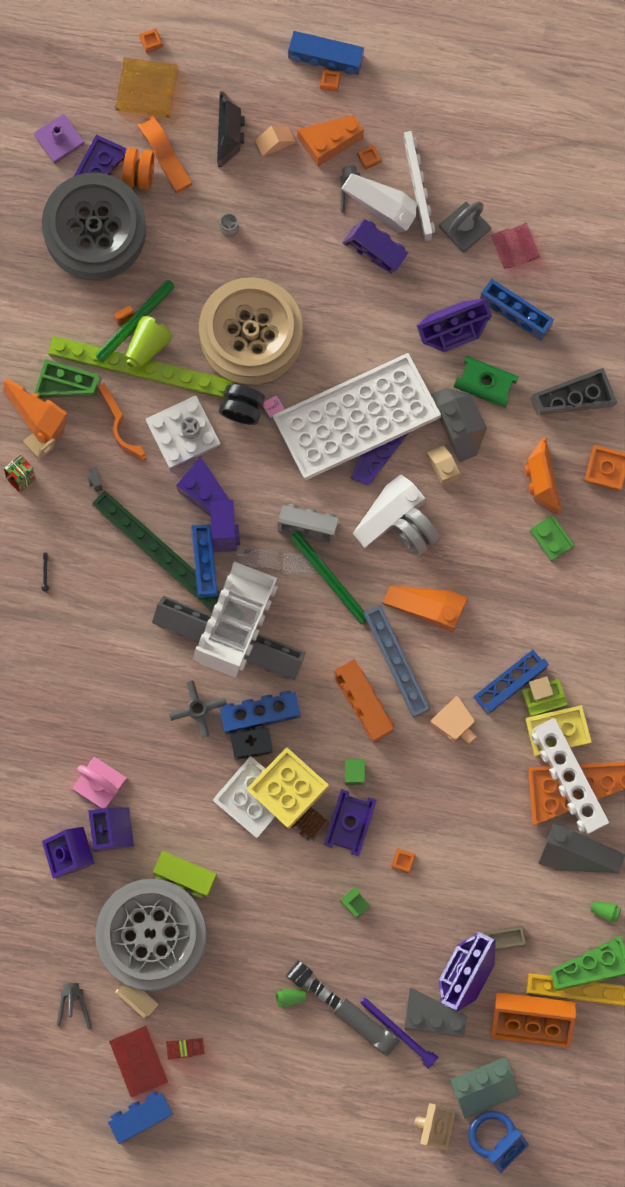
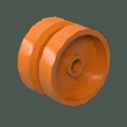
M127 147L122 181L131 189L135 187L138 181L139 190L150 191L155 166L154 151L144 149L140 156L137 148Z

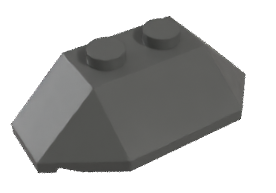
M448 388L431 394L441 413V418H439L459 462L476 456L487 427L472 395Z

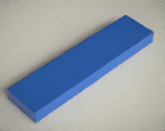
M192 525L191 533L198 598L217 597L211 525Z

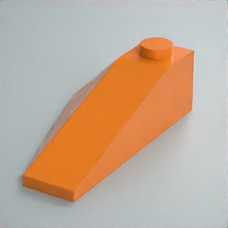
M9 379L4 381V393L38 441L45 444L52 438L56 441L64 433L67 413L50 400L44 402L39 399L38 394L33 393L31 395L27 393L26 389Z
M389 586L382 604L453 633L468 598L450 590Z

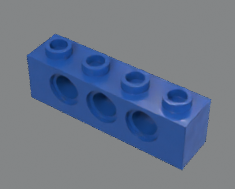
M491 279L481 292L480 299L486 298L490 308L541 341L553 325L554 319L494 279Z
M290 690L281 692L280 696H262L261 700L253 701V699L244 700L242 704L236 706L234 703L226 704L223 706V709H220L225 735L232 734L240 729L249 730L257 726H267L301 718L296 692L291 693ZM276 703H281L284 705V709L277 712L273 709V706ZM258 707L264 708V715L257 716L254 713L255 709ZM238 712L246 713L244 720H238L235 716Z

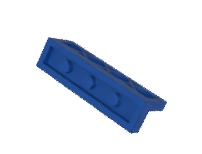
M531 650L473 696V698L489 715L547 669L549 664L545 659L542 660L534 650ZM533 656L538 664L533 668H526V660ZM514 669L523 670L522 676L518 680L511 679V672ZM499 681L508 682V686L504 691H496V684ZM484 693L493 694V699L486 705L479 698Z

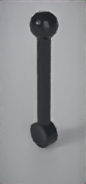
M43 553V585L41 589L46 592L49 590L47 585L48 553Z

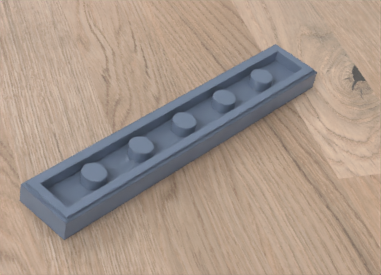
M379 605L364 612L363 615L412 718L429 711L430 707L382 606Z

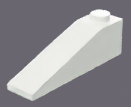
M350 174L341 188L396 233L407 231L416 217L417 203L404 192L355 174Z
M402 474L385 486L353 532V535L365 549L392 529L396 521L405 519V514L412 508L418 509L424 505L425 497L414 483Z

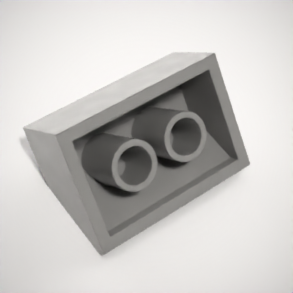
M293 504L283 505L278 518V531L291 535L298 531L304 538L334 544L339 518H336V515L331 513L319 514L314 509L302 510Z

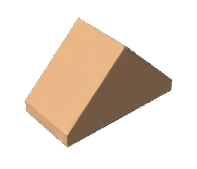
M270 126L255 140V143L262 157L293 145L296 141L288 126Z

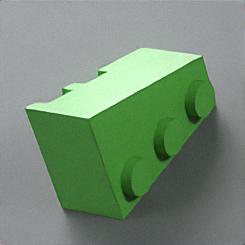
M45 359L35 393L40 398L97 396L98 386L102 378L98 374Z

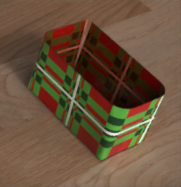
M19 455L4 467L5 477L19 493L35 481L34 469L22 455Z

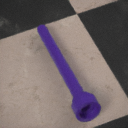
M367 998L361 999V1005L422 1058L423 1065L427 1069L435 1063L439 1057L434 1052H426Z

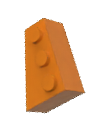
M354 115L297 129V139L317 167L363 139L364 129Z

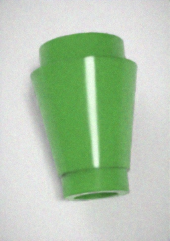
M594 901L591 912L610 923L612 921L617 923L621 907L613 903Z
M281 989L277 991V1005L285 1009L306 1002L305 990Z

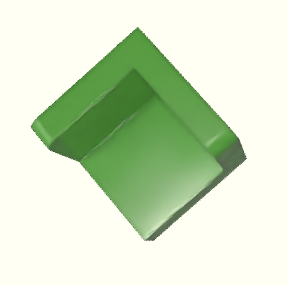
M346 759L345 785H364L365 759Z
M356 887L340 900L355 919L370 907V904L361 896L360 891Z

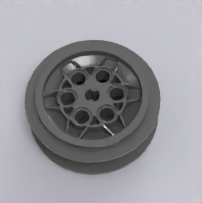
M84 173L67 179L51 193L43 210L42 231L48 252L59 267L75 277L86 280H104L117 276L127 270L137 260L143 249L146 238V224L142 204L135 192L126 183L111 175ZM102 210H106L108 214L106 216H100L99 212ZM82 211H88L90 213L87 217H82L80 215ZM115 225L118 229L115 232H111L109 227ZM74 227L81 228L78 233H73L71 230ZM107 241L109 246L103 248L100 246V243ZM89 242L91 244L89 248L81 247L82 243Z

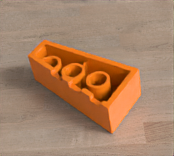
M353 659L334 670V679L372 743L392 733L394 722L389 715L386 716L384 713V705L374 695V688L370 682H367L362 668L358 666L356 660Z

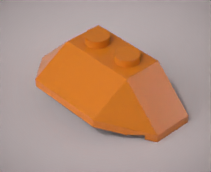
M545 437L541 439L528 458L526 466H524L525 476L529 477L530 484H528L529 494L533 495L534 501L558 515L561 513L562 507L547 438Z

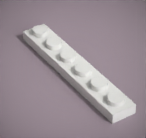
M412 131L404 132L403 140L424 241L432 240V233H435L434 223L430 222L429 219L431 207L426 204L428 193L427 189L423 188L422 185L424 174L423 171L419 170L421 159L420 155L416 154L415 151L417 140L416 137L412 136Z

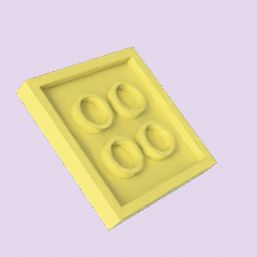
M286 747L246 790L284 826L290 829L329 788V785Z

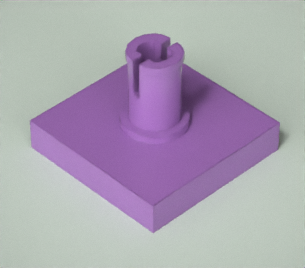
M64 114L33 133L54 164L85 145L81 136Z

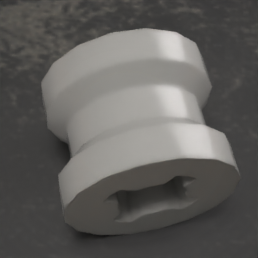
M187 417L181 423V431L185 438L195 439L200 434L199 422L194 417Z

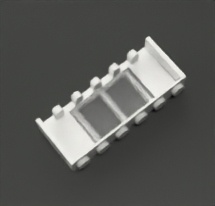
M234 562L231 573L226 579L224 589L221 591L218 602L214 606L212 616L207 622L205 632L200 638L198 647L196 646L192 660L236 678L239 670L243 671L247 661L244 659L245 655L249 656L253 648V645L250 644L251 641H256L260 631L257 629L258 625H263L266 617L263 613L264 611L268 612L272 601L269 599L271 596L274 597L277 592L278 586H275L277 578Z

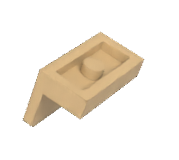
M125 984L115 991L145 1020L159 1006L145 991L131 988Z

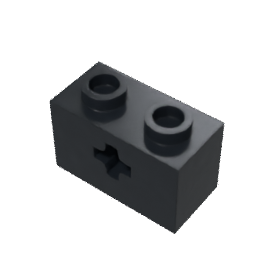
M257 726L253 728V731L245 732V729L234 731V734H230L234 760L245 759L250 756L256 757L273 754L269 728ZM249 738H252L253 741H257L254 742V746H250V744L247 743L249 742Z

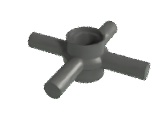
M194 681L187 682L191 702L188 708L169 713L171 721L187 716L197 720L201 736L206 738L210 736L205 721L208 710L226 705V699L222 698L206 703L204 700L199 699ZM196 705L203 707V711L199 714L193 712V708Z

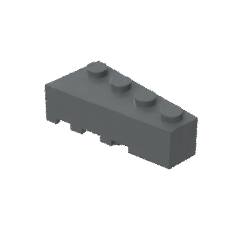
M604 368L537 392L530 398L537 415L606 408L617 404Z

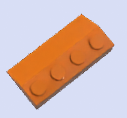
M496 992L491 1038L570 1048L576 1020V1002Z

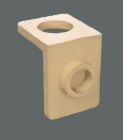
M32 433L23 440V444L40 460L54 449L55 439L52 438L46 444L41 443Z

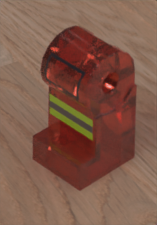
M203 1038L166 1041L168 1060L190 1058L205 1054Z

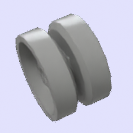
M412 508L405 514L406 520L399 519L392 527L402 543L413 554L420 557L427 551V545L433 546L440 540V536L425 515L416 508Z

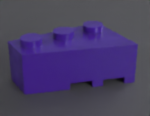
M366 219L356 224L342 242L346 246L351 244L358 249L357 253L360 255L364 252L372 258L371 262L390 274L399 268L408 255L403 245L395 243L390 239L389 234L380 231L372 221Z
M201 456L176 485L178 492L209 516H211L210 501L229 500Z
M233 500L210 501L214 552L237 551V545H240L239 524H235Z

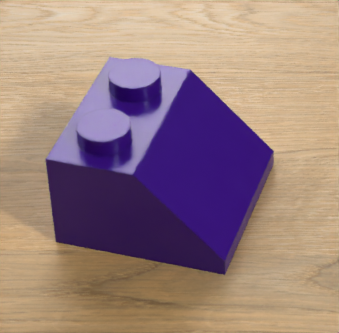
M84 827L66 829L42 841L53 879L83 870L94 864Z

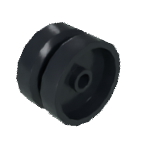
M236 384L227 385L223 394L226 400L221 401L219 413L223 417L237 423L247 425L258 424L261 415L258 409L263 408L265 396L250 387Z

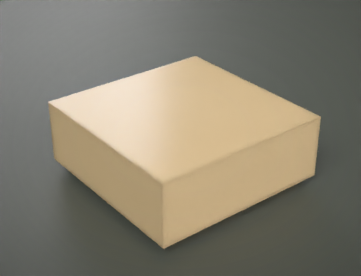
M548 677L528 683L534 701L553 696Z

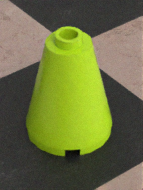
M143 316L139 320L125 355L128 367L140 369L170 343L172 334L165 325L161 323L159 326L155 323L156 319L149 316Z

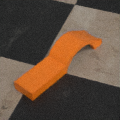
M152 116L149 121L137 124L141 134L146 137L151 145L158 163L175 193L177 194L192 186V182L177 158L168 137L156 119Z
M105 383L99 385V392L115 418L113 432L117 444L123 451L141 461L146 460L145 452L140 445L126 444L119 437L118 431L124 421L123 414Z

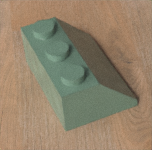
M506 1057L449 1080L464 1118L520 1095Z

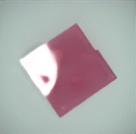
M527 223L510 230L506 228L491 235L504 269L540 258Z

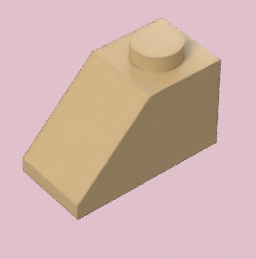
M444 445L426 452L441 487L459 480L460 472L452 455Z

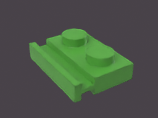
M553 514L530 529V533L551 562L574 547V543Z

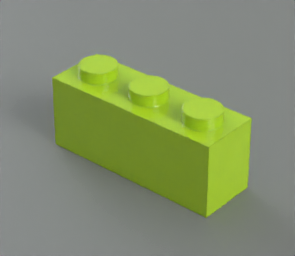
M163 850L153 870V873L156 875L155 879L171 881L183 890L185 888L191 890L192 895L201 899L203 896L208 898L217 878L216 873Z

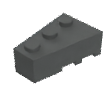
M411 987L409 988L404 1029L457 1037L465 1036L466 1015Z

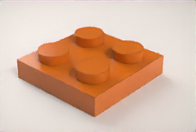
M593 445L584 482L621 491L625 477V453Z

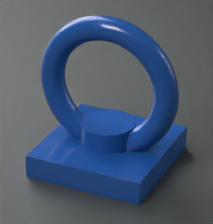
M499 1111L481 1113L472 1121L469 1127L468 1139L471 1148L479 1156L488 1158L500 1173L529 1146L522 1133L515 1129L512 1120ZM488 1119L500 1120L505 1124L508 1131V1137L502 1138L496 1144L494 1150L482 1148L476 1139L479 1125Z

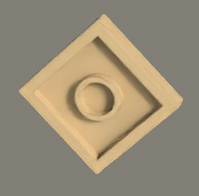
M429 1103L426 1118L418 1116L414 1123L415 1128L423 1129L420 1144L448 1150L456 1110Z

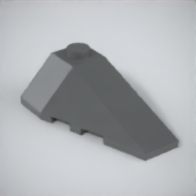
M553 824L538 863L555 870L619 873L625 854L572 830Z

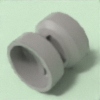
M225 213L221 216L220 230L223 235L232 237L237 234L239 225L235 214Z

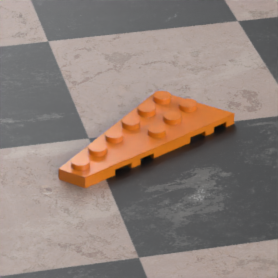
M625 762L579 764L597 800L625 789ZM550 766L528 767L532 826L570 812L567 806L569 804L567 798H563L558 789L560 786L557 779L554 780L549 772ZM565 773L563 776L567 782L574 780L573 775L570 773ZM579 790L573 791L575 799H582L583 795Z

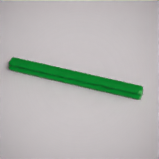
M166 280L96 353V358L100 362H104L136 329L139 320L143 316H148L174 289V283Z
M298 531L294 532L290 536L291 541L360 624L365 623L366 619L363 615L365 611Z

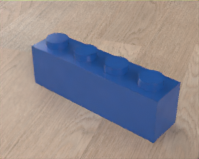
M293 31L288 49V58L295 62H307L312 66H323L333 71L340 70L349 75H359L364 57V47L298 31Z

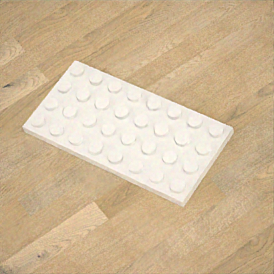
M409 353L272 416L304 481L441 418V413Z

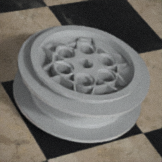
M143 879L123 886L107 900L97 920L95 939L98 954L104 966L116 979L131 988L153 992L177 986L195 971L205 952L207 931L200 908L185 890L168 881ZM162 911L165 913V918L158 922L154 919V915L156 912ZM143 913L145 915L142 923L134 921L136 914ZM170 927L176 929V935L173 938H168L165 935L166 930ZM150 930L152 933L156 931L154 939L146 938V934ZM129 931L136 933L134 941L129 942L126 940L125 937ZM166 946L168 949L165 956H158V947ZM146 948L148 952L146 957L139 958L137 956L138 949Z

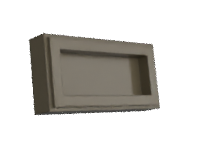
M523 926L484 932V935L496 940L495 950L527 945Z

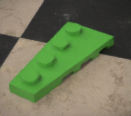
M620 935L614 940L606 942L598 948L552 969L550 975L555 991L625 976V946L622 936Z

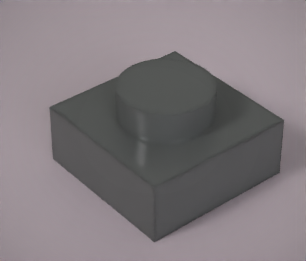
M97 468L89 469L90 475L87 478L90 487L94 486L95 492L103 490Z

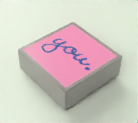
M277 394L264 401L263 410L269 420L273 419L272 415L286 409Z

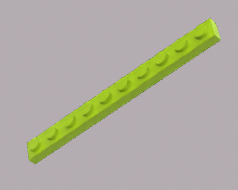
M53 336L48 351L50 356L225 399L223 397L225 387L229 384H234V382L225 378L149 360L140 369H132L126 365V354L114 351L104 362H100L96 358V353L101 347Z

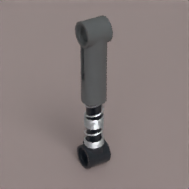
M297 960L286 976L300 988L303 986L305 989L308 988V991L315 993V996H318L317 998L323 1003L326 1002L329 1007L335 1009L334 1015L388 1057L400 1040L372 1020L347 998L342 1000V997L336 996L335 992H332L333 990L327 985L324 986L321 984V981L315 979L316 977L312 974L313 971Z

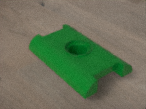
M466 356L464 364H467L461 379L457 377L454 388L506 408L510 399L506 397L512 383H517L519 376ZM488 379L490 380L491 384L484 385L482 383V380Z

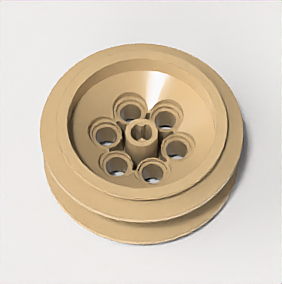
M251 277L228 282L218 288L208 298L201 311L199 335L202 352L213 370L223 378L234 383L260 385L271 382L285 374L299 356L303 340V322L299 307L284 288L269 280ZM243 315H248L250 318L248 320H242L240 317ZM261 318H266L268 322L263 324L260 323L259 320ZM232 328L238 330L235 334L228 332ZM267 335H273L274 339L266 340L265 337ZM237 345L244 347L241 351L234 349ZM259 348L262 350V352L260 354L253 353V350Z

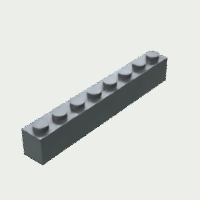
M163 596L157 604L152 623L199 643L202 634L205 632L207 622L212 615ZM220 621L214 635L243 646L249 632ZM258 634L256 641L252 640L250 643L253 645L250 655H245L244 659L250 664L258 665L267 671H273L285 678L295 680L306 652Z

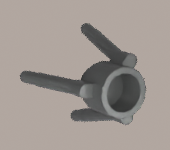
M349 165L342 169L343 175L340 176L341 188L350 174L360 176L356 166ZM341 189V212H344L345 192Z
M79 983L63 984L57 1026L61 1024L65 998L68 1001V1016L71 1018L73 1001L78 1000L79 997L87 1028H92L83 997V989H79Z

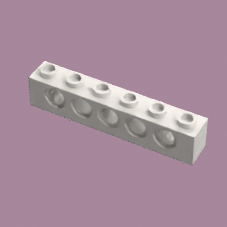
M555 718L533 728L531 737L535 745L539 744L542 750L540 754L544 762L549 763L551 767L549 772L554 780L557 779L560 786L558 789L562 797L567 798L569 802L567 806L571 814L576 815L578 819L576 823L581 833L585 832L588 835L608 825L609 821ZM552 738L555 741V746H547L545 740ZM555 756H562L565 761L564 764H557L554 760ZM565 773H570L573 775L574 780L567 782L563 776ZM579 790L583 795L582 799H575L573 791ZM589 808L592 812L591 817H585L582 814V809Z

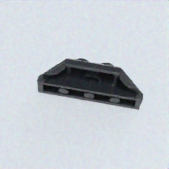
M220 91L218 167H222L240 151L241 144H244V133H241V127H245V116L241 115V108L224 91Z

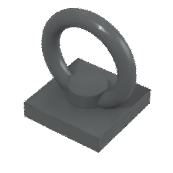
M466 201L439 224V228L463 253L491 230V226L480 216L484 209L482 202L478 201L469 205Z

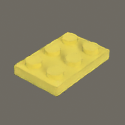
M582 705L525 718L534 757L540 756L542 750L539 744L535 745L531 737L533 734L532 730L553 718L558 723L570 748L592 743ZM552 738L545 740L547 746H555V741Z

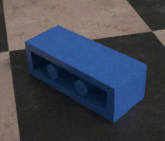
M153 1092L146 1096L147 1101L141 1104L137 1101L128 1106L129 1111L123 1114L119 1111L110 1116L112 1120L108 1121V1124L118 1144L174 1115L163 1093Z

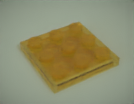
M124 57L115 106L116 111L170 118L178 65Z

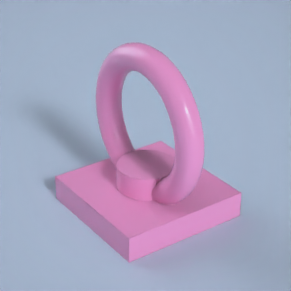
M93 757L87 767L80 765L77 768L81 776L72 789L102 809L109 806L127 778L96 757Z

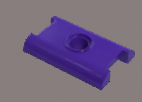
M341 789L324 846L332 848L333 845L352 850L351 855L359 856L377 800L368 798L367 802L349 797V791ZM353 818L356 824L353 827H348L345 825V820Z

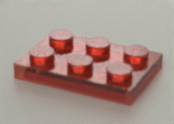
M147 1026L109 1041L131 1098L168 1083Z

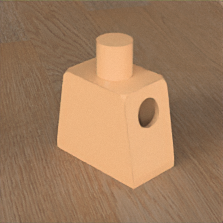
M458 696L448 703L429 723L454 743L462 737L470 744L477 737L470 730L475 721Z

